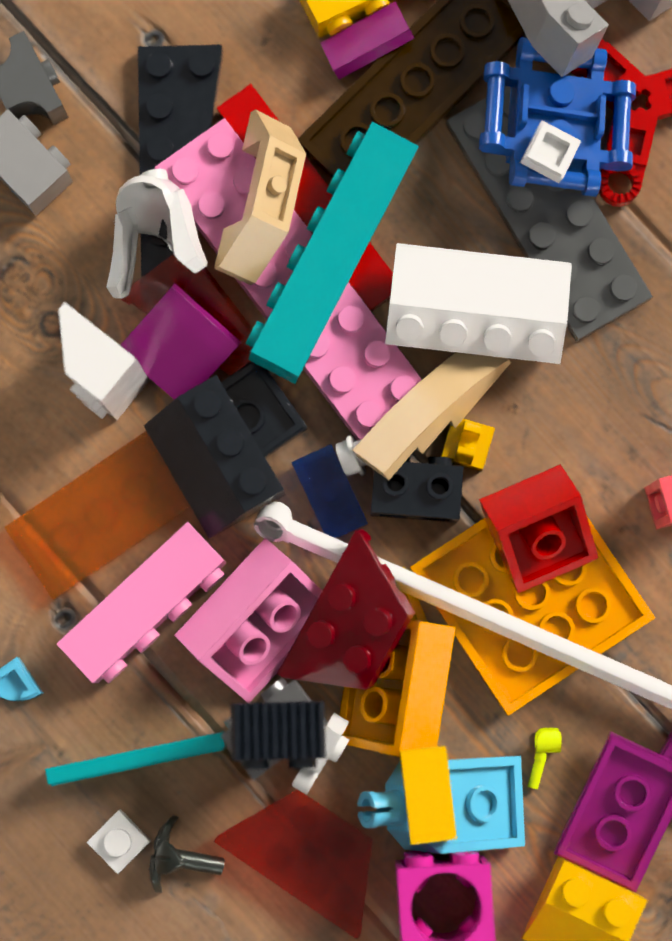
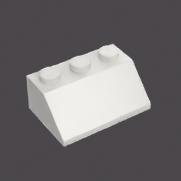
M64 302L59 308L65 374L74 383L70 390L87 408L101 419L108 413L118 420L150 380L135 357Z

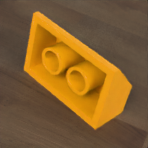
M411 620L398 642L399 645L395 647L375 685L367 690L344 687L339 716L349 721L342 736L349 739L347 745L400 757L399 751L437 747L456 627Z

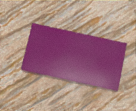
M395 1L320 42L339 80L413 40L414 36Z

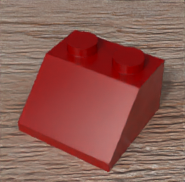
M561 464L479 499L491 536L517 593H521L599 559L581 494Z

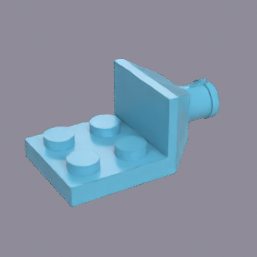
M521 756L448 760L457 839L410 844L401 761H399L387 780L385 792L365 791L358 798L357 806L376 808L375 811L358 812L361 825L364 828L387 826V830L405 850L445 854L525 846Z

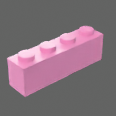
M187 522L66 634L57 645L92 683H99L102 679L110 683L128 666L123 660L135 648L142 653L158 639L160 634L156 629L166 619L169 618L174 623L191 608L193 604L188 599L197 590L202 588L207 592L224 577L225 574L221 568L226 562L194 527Z

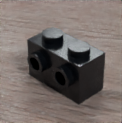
M409 456L390 480L374 470L370 516L457 523L460 520L464 466H454V459L447 457H428L427 463L410 462Z

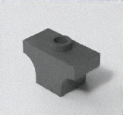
M24 31L10 37L11 50L9 57L0 66V98L6 110L8 109L17 119L23 115H42L48 118L53 125L69 118L53 87L60 83L49 59L40 62Z

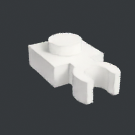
M333 713L325 727L326 758L317 759L316 768H301L291 786L307 795L327 760L330 759L335 763L337 762L349 739L342 736L349 721Z

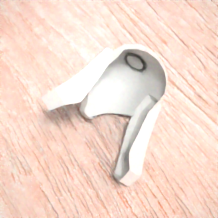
M152 169L145 171L141 176L128 180L119 189L116 198L117 214L115 215L113 255L107 282V289L113 298L122 299L128 296L131 291L138 233L162 238L159 236L162 219L167 225V239H162L168 244L170 251H174V256L194 273L207 266L208 262L197 235L191 204L184 189H180L172 181L168 180L166 170Z

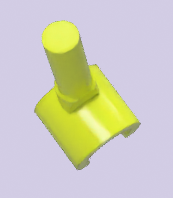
M540 728L535 733V760L528 782L529 788L538 789L546 762V753H561L562 736L558 728Z

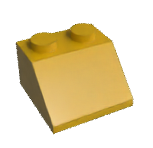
M558 856L521 938L526 941H630L648 900L629 889Z

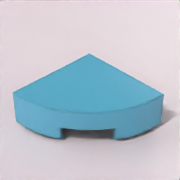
M20 657L14 658L0 668V698L9 701H25L36 698L44 693Z

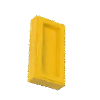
M446 746L399 751L410 844L457 839Z

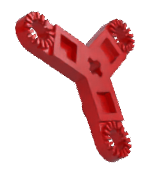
M601 39L597 48L607 50L604 81H632L636 84V97L644 94L648 98L645 103L648 110L642 107L637 108L635 111L631 109L629 151L633 153L632 169L627 171L600 169V197L609 205L621 207L633 202L641 190L657 121L672 117V69L645 76L608 41L605 42ZM575 68L571 71L576 77L587 78V69ZM606 101V105L613 110L614 102ZM613 117L605 147L607 151L612 149ZM615 173L626 175L630 179L631 190L620 195L613 193V190H610L608 186V178Z

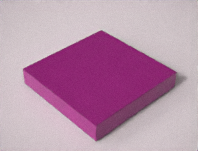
M174 284L120 346L135 357L145 374L175 400L180 395L208 380L239 346L240 341L179 286Z

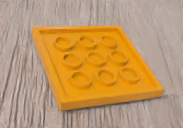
M485 518L409 567L412 572L599 654L604 653L655 619V616L589 518L588 521L599 559L521 593H517ZM435 606L447 626L456 627L455 638L507 716L578 670V668Z

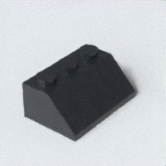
M217 375L177 397L143 425L209 539L261 510L263 506L268 505L270 502L285 496L282 485Z

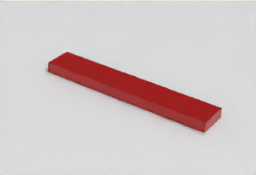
M251 83L217 107L218 114L222 119L225 118L243 143L252 111L258 110L279 121ZM305 157L294 206L295 212L306 226H308L317 207L320 206L326 209L333 197L332 194L326 192L328 185L307 157ZM370 242L357 264L349 283L369 310L373 312L390 299L393 272Z

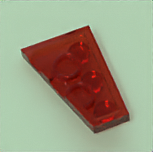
M173 253L132 283L129 295L121 299L129 306L133 304L148 314L167 291L176 284L240 341L239 346L219 368L231 376L250 362L248 358L252 347L246 345V341L253 328L206 267L194 273L182 264Z

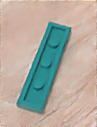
M225 731L46 768L47 782L54 786L222 751L228 746L221 737Z

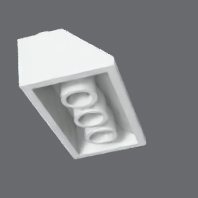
M397 243L385 344L560 364L567 326L572 265L568 262Z

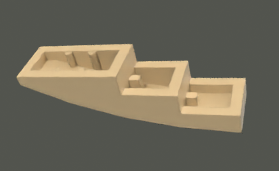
M456 352L397 402L356 445L353 452L359 459L390 480L415 449L423 454L448 424L456 428L510 365V360L502 357Z

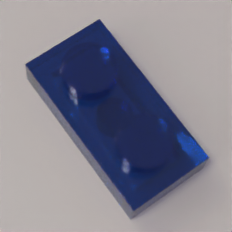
M331 444L291 462L324 534L338 539L368 525Z

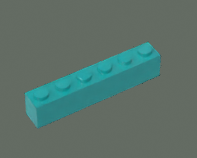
M373 121L366 134L357 131L346 155L353 158L346 172L339 168L337 169L326 191L333 195L326 209L320 206L317 207L306 228L313 235L306 247L300 244L296 246L286 266L293 271L286 286L279 282L276 284L266 306L273 309L267 322L264 324L257 321L246 341V345L252 347L248 360L294 384L296 383L419 148L418 145Z

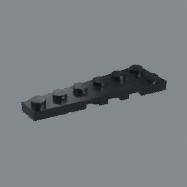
M222 44L138 47L140 176L145 171L155 169V166L213 126L212 120L223 60ZM162 219L159 236L168 239L167 225ZM141 233V297L143 302L159 301L174 284L187 294L191 270L174 256V251H170L168 244L162 238Z

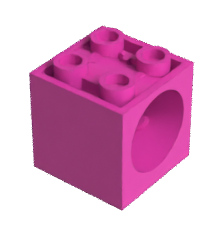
M408 851L404 852V860H395L400 941H495L490 863L484 855H479V852L467 851L449 853V857L433 858L431 852ZM438 873L457 874L455 877L464 886L469 888L473 884L475 890V906L472 915L467 916L459 924L458 929L446 933L433 932L420 917L415 920L411 914V901L414 892L417 891L419 893L428 882L429 877Z

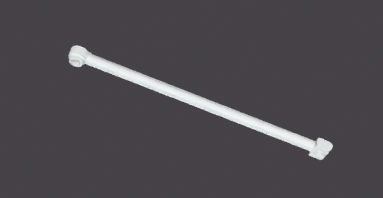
M274 501L263 506L255 519L254 528L262 538L272 542H290L338 563L348 545L343 541L293 520L291 510L281 502ZM377 557L381 564H387L395 578V585L398 590L672 710V685Z

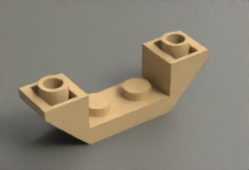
M254 110L250 114L242 151L256 157L243 218L241 221L223 229L214 269L249 285L257 282L289 233L306 153L291 127L258 110Z

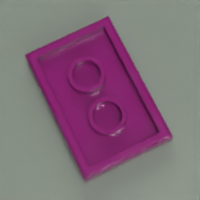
M610 731L554 848V854L636 893L672 818V760Z

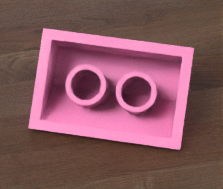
M264 538L174 636L204 666L247 703H250L278 673L322 590L293 561L269 540Z

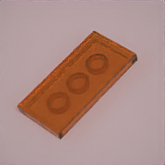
M145 431L4 528L53 600H56L191 507L149 434Z

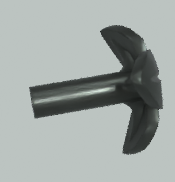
M174 815L158 831L153 845L155 851L150 860L149 876L156 893L163 892L161 887L162 874H170L183 868L221 875L224 869V857L176 849L169 842L172 827L179 818Z

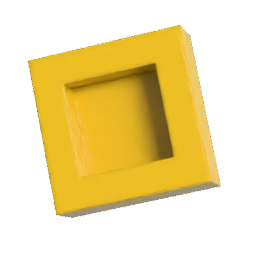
M463 419L456 428L450 425L441 457L453 458L455 464L483 471L495 428Z

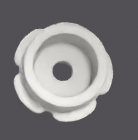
M348 435L345 441L336 444L338 459L346 476L357 473L364 476L366 473L364 466L367 464L353 452V449L361 440L356 441L352 435Z

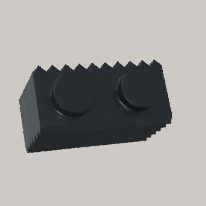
M325 701L230 704L231 761L242 760V769H270V760L289 759V768H316L317 759L326 758Z

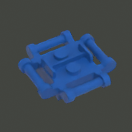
M521 37L516 53V68L500 61L488 62L484 65L483 79L487 82L485 130L480 134L479 149L485 153L506 156V163H510L509 185L524 187L526 183L580 190L583 196L596 197L601 185V172L599 169L627 171L633 167V153L629 151L631 102L636 98V84L629 80L604 81L607 50L601 48L596 49L590 60L577 67L587 69V78L569 75L561 77L555 73L532 70L533 61L548 62L532 47L527 37ZM505 86L510 87L507 136L502 133ZM606 101L614 102L612 149L610 151L600 150L601 138L605 131ZM542 120L581 141L560 183L520 163L537 126Z

